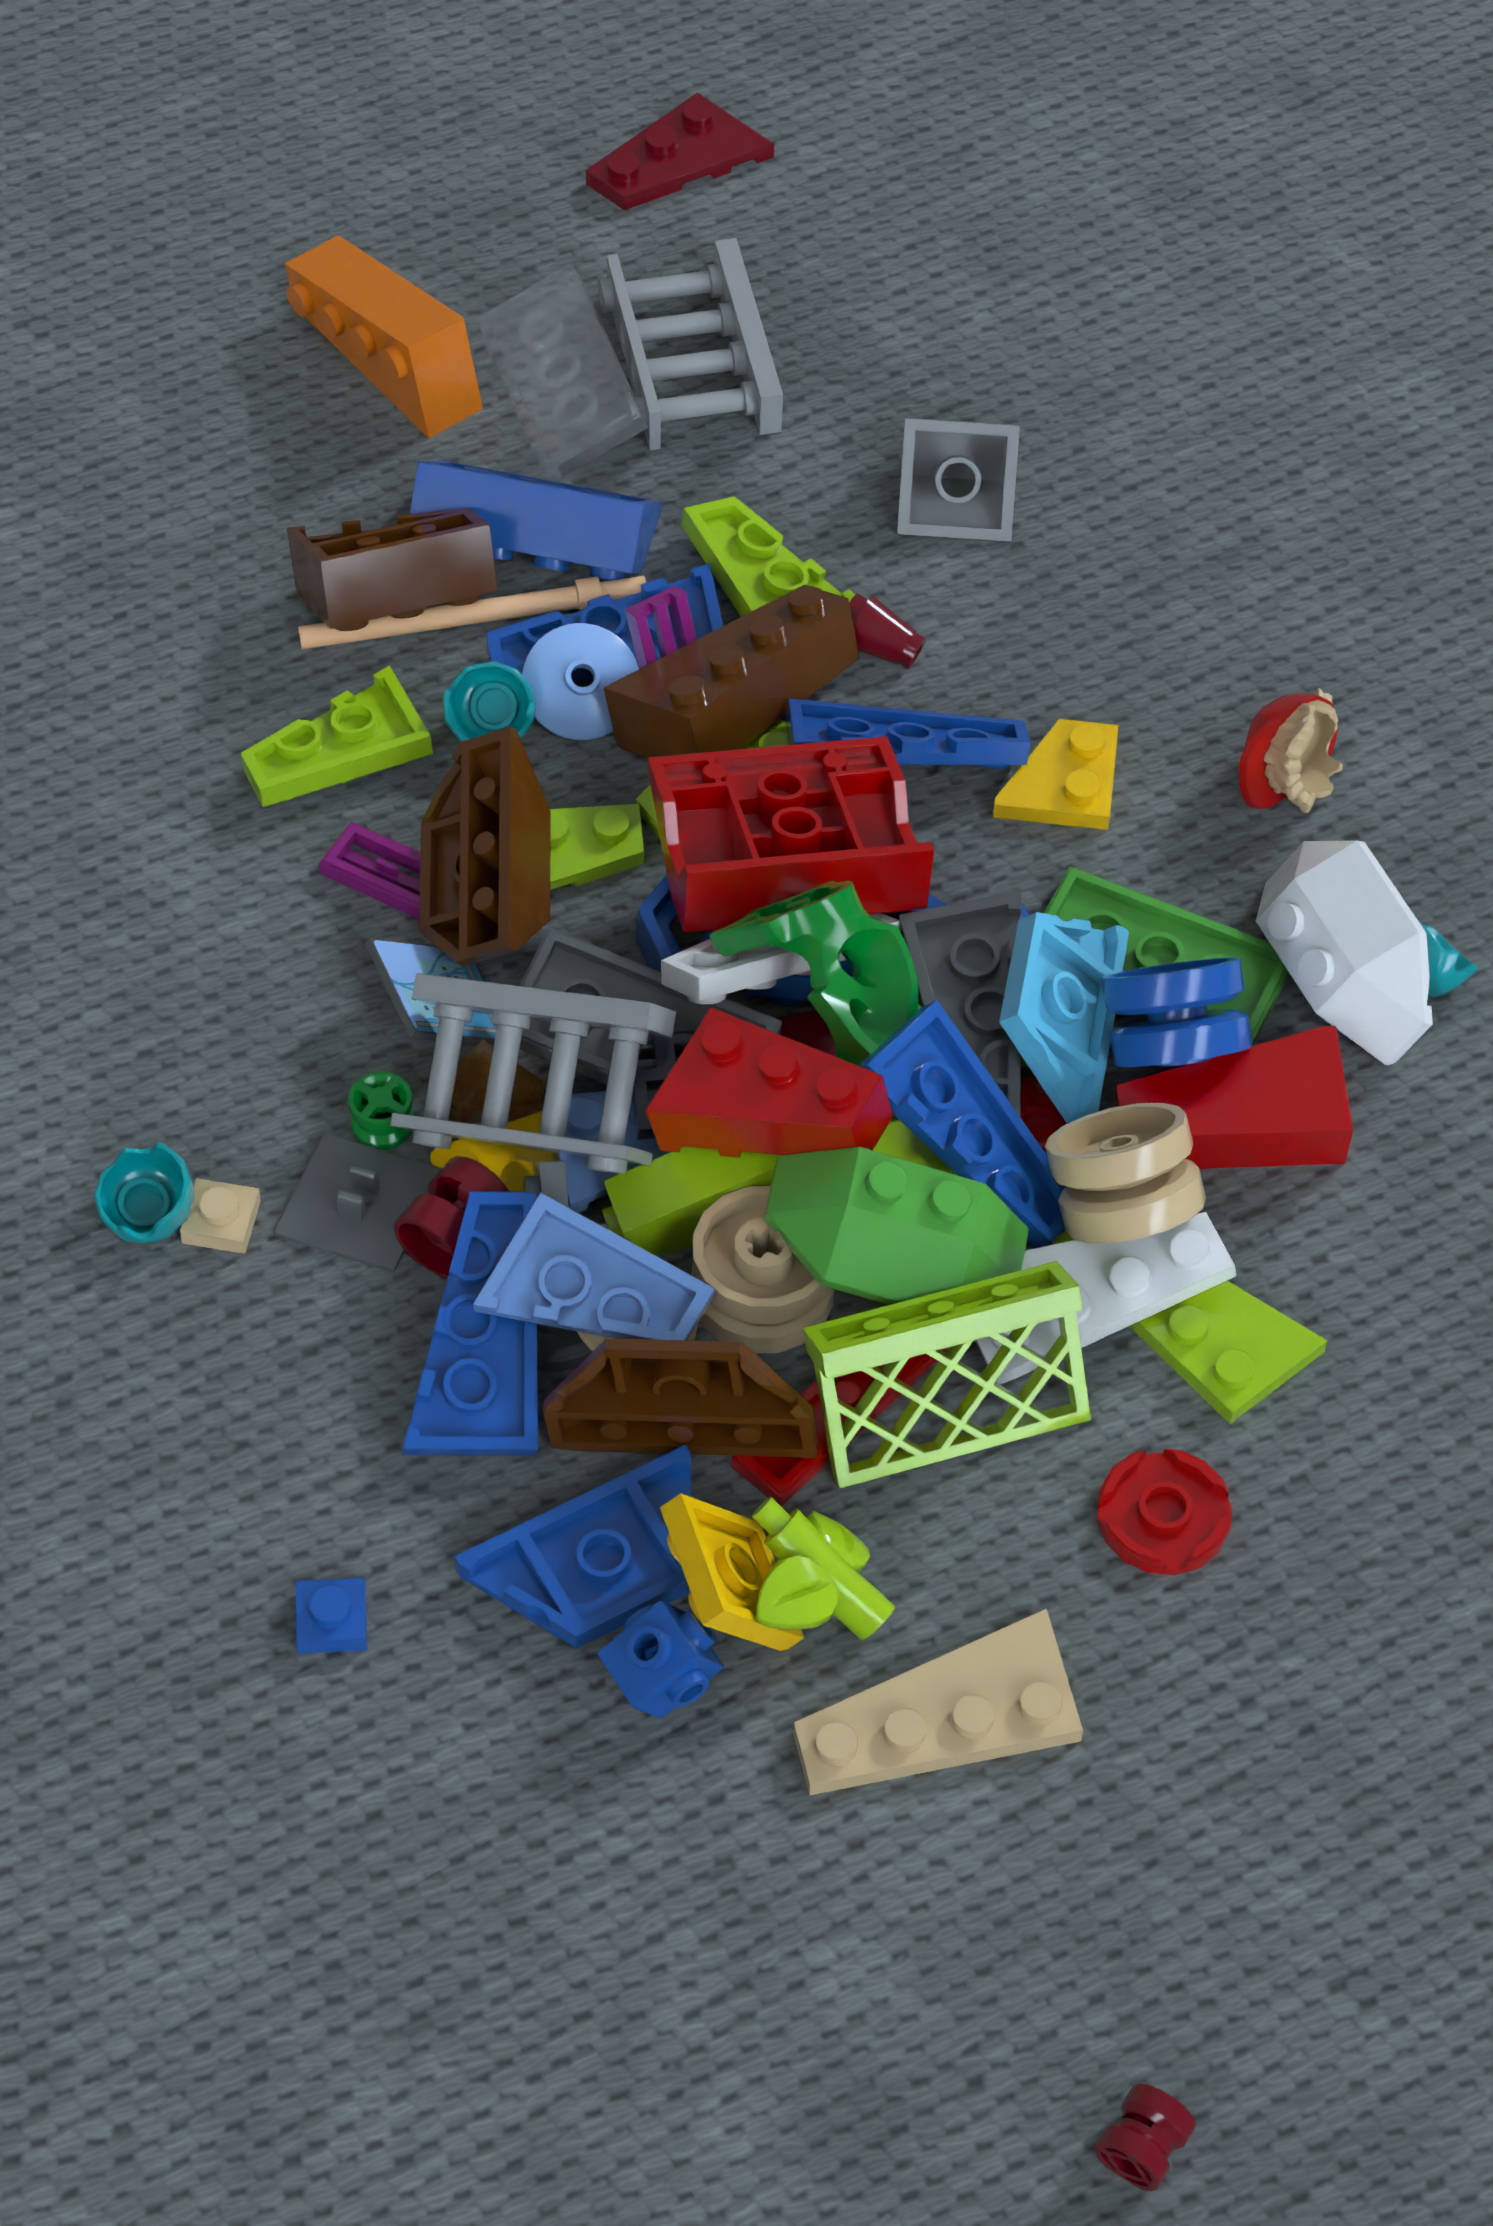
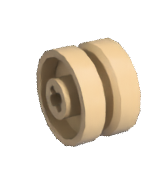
M1137 1103L1113 1107L1083 1116L1062 1126L1049 1136L1045 1149L1052 1177L1059 1185L1066 1186L1062 1190L1058 1202L1065 1230L1072 1239L1086 1243H1117L1141 1239L1168 1231L1190 1220L1203 1209L1206 1195L1199 1167L1192 1160L1185 1159L1191 1153L1193 1140L1187 1114L1179 1106L1166 1103Z
M748 1186L723 1195L703 1212L693 1233L692 1276L715 1288L714 1297L700 1319L703 1328L719 1341L742 1342L755 1353H780L804 1344L803 1328L826 1322L834 1301V1289L820 1285L794 1255L779 1231L774 1232L764 1220L771 1186Z

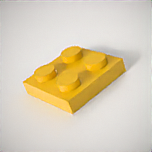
M682 1493L660 1507L669 1531L667 1535L668 1547L674 1558L681 1564L690 1589L688 1595L689 1605L703 1626L779 1651L787 1650L804 1639L801 1629L768 1628L756 1622V1605L760 1589L770 1568L776 1563L772 1551L764 1544L766 1535L763 1527L757 1521Z

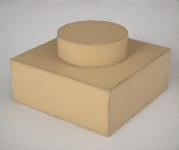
M196 1178L193 1187L195 1194L194 1202L188 1219L182 1224L180 1229L182 1244L245 1254L261 1202L259 1188Z

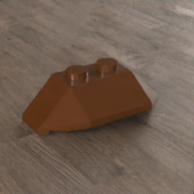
M511 726L458 744L452 756V760L455 763L440 782L421 822L419 932L462 967L516 952L550 921L551 811L519 734Z
M606 1338L544 1401L543 1413L551 1448L669 1453L686 1445L691 1454L818 1458L819 1445L813 1407L742 1342Z

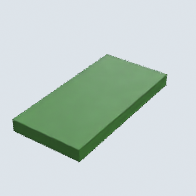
M1070 866L1044 912L1045 914L1057 915L1063 921H1069L1073 918L1090 921L1091 928L1106 930L1115 925L1126 928L1129 931L1123 971L1201 959L1241 958L1245 990L1232 1000L1207 1005V1010L1238 1009L1248 1014L1253 1046L1290 974L1270 942Z

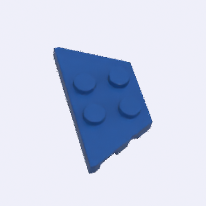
M683 1445L454 1556L455 1570L460 1578L576 1649L624 1626L626 1620L633 1613L645 1606L656 1604L660 1600L668 1604L690 1593L681 1564L674 1558L668 1547L667 1535L669 1531L660 1509L661 1506L680 1493L692 1497L691 1453L686 1445Z

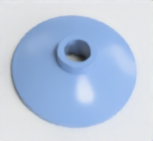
M574 623L553 629L537 641L526 658L522 676L532 686L536 707L534 718L543 728L565 739L592 740L613 732L603 688L639 670L630 648L613 632L593 624ZM578 668H585L592 673L594 681L587 687H579L572 681V672Z

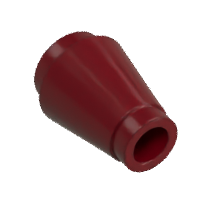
M857 593L851 599L849 605L858 651L897 665L901 664L910 669L920 655L926 638L919 635L916 630L874 595L867 599Z

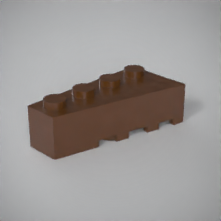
M804 584L605 686L603 689L617 746L645 758L743 749L787 715L789 699L806 700L860 658L849 599Z

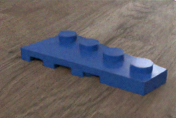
M470 1192L406 1433L402 1455H537V1324L474 1312L473 1303L535 1203L536 1192Z

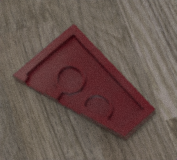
M697 92L586 170V185L621 209L627 210L681 191L683 184L704 176L711 175L714 179L731 173V167L753 159L756 163H760L774 158V143Z

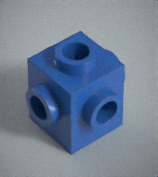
M661 1600L656 1604L645 1606L633 1613L624 1623V1631L597 1652L631 1706L657 1718L669 1714L676 1707H683L696 1701L707 1691L710 1684L708 1680L725 1667L711 1647L717 1641L713 1630L703 1626L691 1608L685 1612Z

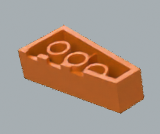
M339 235L284 263L290 285L286 289V294L296 314L300 317H305L425 436L431 438L483 409L464 317Z

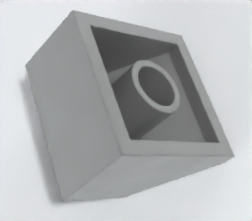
M905 418L897 534L1011 542L1020 426L1014 424Z

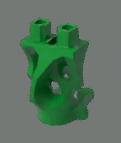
M833 880L799 895L752 909L742 919L709 934L713 946L724 957L768 945L772 947L778 946L802 956L808 962L811 969V993L807 998L830 1030L836 1043V1057L859 1066L922 1007L918 1004V981L913 960L900 930L896 925L885 923L869 916L863 908L851 881L835 882ZM840 953L845 957L851 968L852 978L841 967L839 961Z

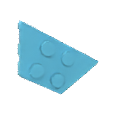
M1036 912L1018 920L999 1023L1068 1124L1083 1116L1099 1112L1110 1048L1109 1034L1113 1030L1115 1013L1107 1010L1105 1006L1102 977L1123 971L1129 931L1123 926L1117 925L1106 930L1091 928L1090 921L1073 918L1069 921H1063L1057 915Z

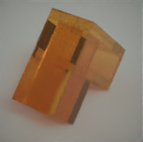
M484 1039L458 1063L448 1121L469 1124L483 1111L494 1047ZM518 1063L508 1115L509 1121L531 1115L544 1102L543 1081Z

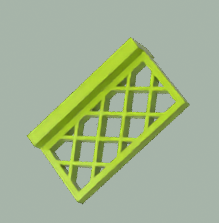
M1057 1261L804 1327L806 1351L814 1362L832 1476L839 1489L1091 1420L1076 1314L1077 1311L1083 1310L1080 1286ZM1056 1318L1059 1319L1060 1336L1045 1357L1023 1345L1037 1323ZM1011 1330H1012V1332L1009 1334V1336L1004 1333V1332H1007V1331H1011ZM990 1336L1002 1344L982 1374L959 1361L974 1340ZM948 1348L946 1352H943L940 1349ZM926 1353L939 1362L919 1391L897 1379L896 1376L910 1357ZM1016 1353L1038 1365L1018 1395L996 1383ZM1063 1358L1065 1362V1369L1059 1366ZM884 1364H885V1366L882 1368V1370L877 1367V1366H880V1365H884ZM952 1370L975 1382L955 1412L933 1400V1397ZM863 1371L875 1378V1380L854 1408L837 1398L834 1378ZM1053 1374L1068 1383L1070 1404L1043 1411L1033 1405L1032 1402ZM889 1387L911 1399V1402L892 1429L869 1417ZM989 1391L1011 1403L997 1424L981 1428L969 1421ZM925 1408L948 1421L934 1441L918 1445L906 1438V1435ZM840 1413L848 1417L843 1425ZM861 1426L885 1438L871 1458L848 1464L846 1447Z

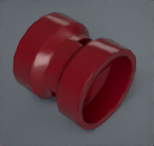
M1138 2083L1133 2085L1122 2102V2118L1118 2124L1105 2128L1095 2144L1094 2151L1107 2169L1141 2190L1154 2191L1158 2189L1169 2172L1170 2164L1168 2157L1173 2150L1184 2148L1195 2130L1196 2122L1186 2107L1174 2097L1154 2086Z

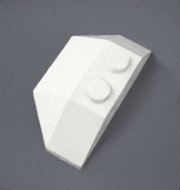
M1303 841L1265 883L1256 922L1315 1013L1332 1026H1336L1340 1032L1384 1065L1394 1064L1433 1025L1432 1007L1427 1006L1430 980L1427 933L1365 842Z

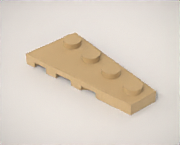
M1044 1609L794 1722L793 1734L809 1795L1080 1742L1082 1740L1083 1728L1047 1609Z

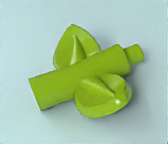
M772 1497L765 1500L752 1514V1517L769 1533L764 1544L779 1559L770 1568L760 1589L756 1605L757 1623L768 1628L807 1629L815 1628L828 1622L830 1617L834 1615L862 1641L872 1635L892 1614L895 1605L859 1574L871 1557L869 1549L862 1540L842 1524L814 1510L806 1517L799 1509H795L788 1514Z

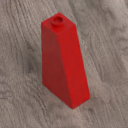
M1336 1026L1318 1027L1255 1045L1240 1052L1213 1057L1210 1060L1192 1063L1116 1085L1113 1107L1137 1103H1166L1179 1106L1187 1114L1193 1140L1191 1153L1185 1159L1192 1160L1199 1169L1345 1164L1354 1130Z

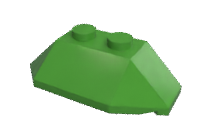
M862 1147L779 1156L776 1160L764 1214V1220L774 1232L779 1231L794 1255L820 1285L888 1305L1022 1270L1029 1228L987 1184Z

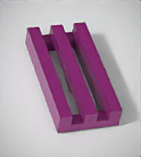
M677 586L666 589L625 609L639 669L657 660L647 615L651 613L653 615L658 636L656 642L661 658L676 651L677 648L680 649L697 640L686 592Z
M351 821L319 862L320 874L419 919L420 880L398 871V866L382 858L374 860L350 849L352 844L357 845L420 874V852Z

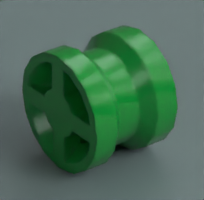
M375 1071L363 1075L353 1083L349 1091L348 1105L351 1113V1130L355 1139L362 1144L381 1150L398 1147L408 1140L412 1131L390 1126L392 1115L385 1118H374L375 1115L386 1114L387 1112L414 1116L412 1112V1092L408 1083L399 1075L388 1071Z

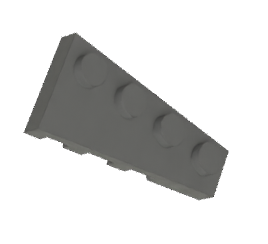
M1021 890L899 915L900 932L912 957L917 976L920 1006L923 1007L938 1000L1020 1117L1021 1054L999 1023L1018 920H1021Z

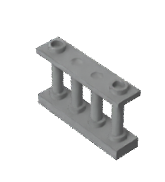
M737 238L715 241L714 264L706 265V271L625 281L618 254L607 255V278L598 280L600 305L603 313L612 312L635 395V397H630V413L634 431L644 430L649 450L661 449V422L743 411L745 416L754 415L760 435L782 432L783 392ZM709 293L711 298L720 297L721 301L715 310L641 320L635 319L631 303ZM713 332H720L722 337L731 336L732 342H729L727 349L647 360L642 342ZM732 371L733 376L742 375L744 382L740 383V388L657 399L653 385L654 381Z
M416 973L412 999L434 1005L433 1016L439 1018L423 1117L392 1113L390 1126L413 1131L412 1143L441 1149H450L452 1138L589 1157L588 1169L626 1175L628 1163L651 1166L653 1153L624 1146L640 1045L647 1046L649 1035L672 1038L676 1016L675 1011L650 1002ZM473 1012L492 1014L491 1024L497 1026L481 1125L448 1121L464 1024L471 1023ZM531 1019L551 1022L549 1032L555 1033L539 1133L506 1129L522 1031L529 1030ZM589 1027L609 1029L608 1039L614 1041L598 1142L565 1137L581 1038H588Z

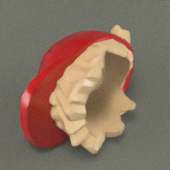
M1317 688L1314 694L1296 693L1285 695L1265 705L1256 714L1250 724L1245 748L1241 754L1239 764V787L1247 807L1267 809L1288 796V799L1300 807L1303 813H1308L1316 798H1324L1332 793L1334 787L1329 777L1334 773L1340 772L1343 768L1341 762L1330 757L1338 731V717L1332 705V695L1323 693L1320 688Z

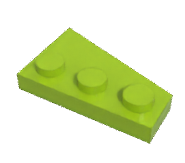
M735 496L685 507L683 510L680 525L705 563H710L712 574L741 617L804 584L848 598L849 602L856 595L850 589L841 593L824 579L826 570L813 559L803 562L782 545L784 536Z
M390 665L373 675L374 684L354 696L347 690L331 699V710L312 721L297 719L241 752L244 773L262 807L288 801L307 793L339 783H345L364 775L433 754L431 736Z

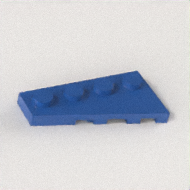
M710 563L692 568L689 578L667 584L663 577L641 584L640 593L612 601L609 594L589 600L584 610L564 616L559 611H554L486 632L489 662H500L517 669L522 674L526 658L540 638L553 629L574 623L593 624L613 632L630 648L637 661L625 609L673 586H677L686 592L696 638L699 639L723 626ZM651 613L647 615V620L658 660L661 658L656 642L658 636ZM578 668L571 674L574 683L594 681L592 673L585 668Z
M799 699L788 700L786 726L789 745L887 736L900 765H981L993 769H1004L1010 765H1027L1030 739L1025 721Z
M938 1000L921 1007L859 1066L883 1075L892 1113L958 1176L987 1184L1029 1228L1027 1243L1033 1249L1053 1242L1065 1229L1058 1200L1066 1186L1059 1185L1052 1177L1046 1153Z

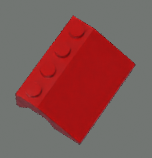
M887 736L648 757L647 769L669 889L683 932L714 931L724 928L742 919L752 909L799 895L833 880L835 882H853L860 902L868 914L896 913L905 910L926 909L928 907L934 848L931 842L917 843L908 818L906 780Z

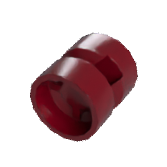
M455 1156L443 1166L429 1182L427 1187L428 1194L417 1196L397 1218L393 1227L396 1239L404 1251L415 1262L444 1279H448L470 1192H510L495 1173L483 1164L463 1156Z

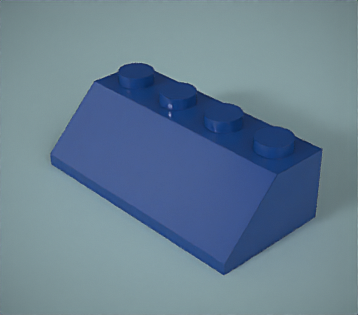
M437 460L418 461L410 514L471 508L489 524L493 558L512 560L513 552L517 551L535 555L534 565L538 567L568 571L569 562L591 566L590 576L592 577L598 576L600 579L616 580L625 578V573L633 574L642 571L664 502Z

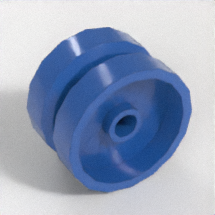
M1225 957L1176 962L1121 971L1102 977L1107 1010L1119 1015L1147 1014L1146 1019L1121 1024L1109 1034L1114 1066L1138 1067L1155 1065L1157 1067L1191 1064L1210 1060V1058L1240 1052L1253 1046L1248 1014L1238 1009L1207 1010V1005L1232 1000L1245 990L1241 958Z

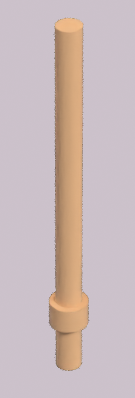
M598 576L574 580V586L480 599L464 606L446 604L426 607L422 614L412 618L399 619L385 616L369 620V624L366 627L354 631L330 629L325 623L298 626L301 649L540 615L554 611L560 612L573 609L582 611L587 607V601L608 594L612 601L640 593L641 584L646 583L645 576L599 582Z

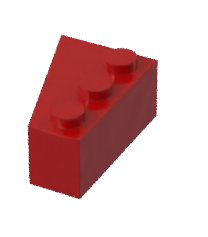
M714 1008L709 1009L646 1109L660 1151L680 1152L681 1146L718 1149L720 1156L737 1158L741 1157V1152L777 1154L781 1156L851 1147L873 1150L893 1118L883 1075Z

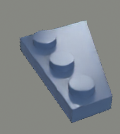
M540 1193L473 1303L474 1312L613 1339L688 1341L713 1299L715 1288Z

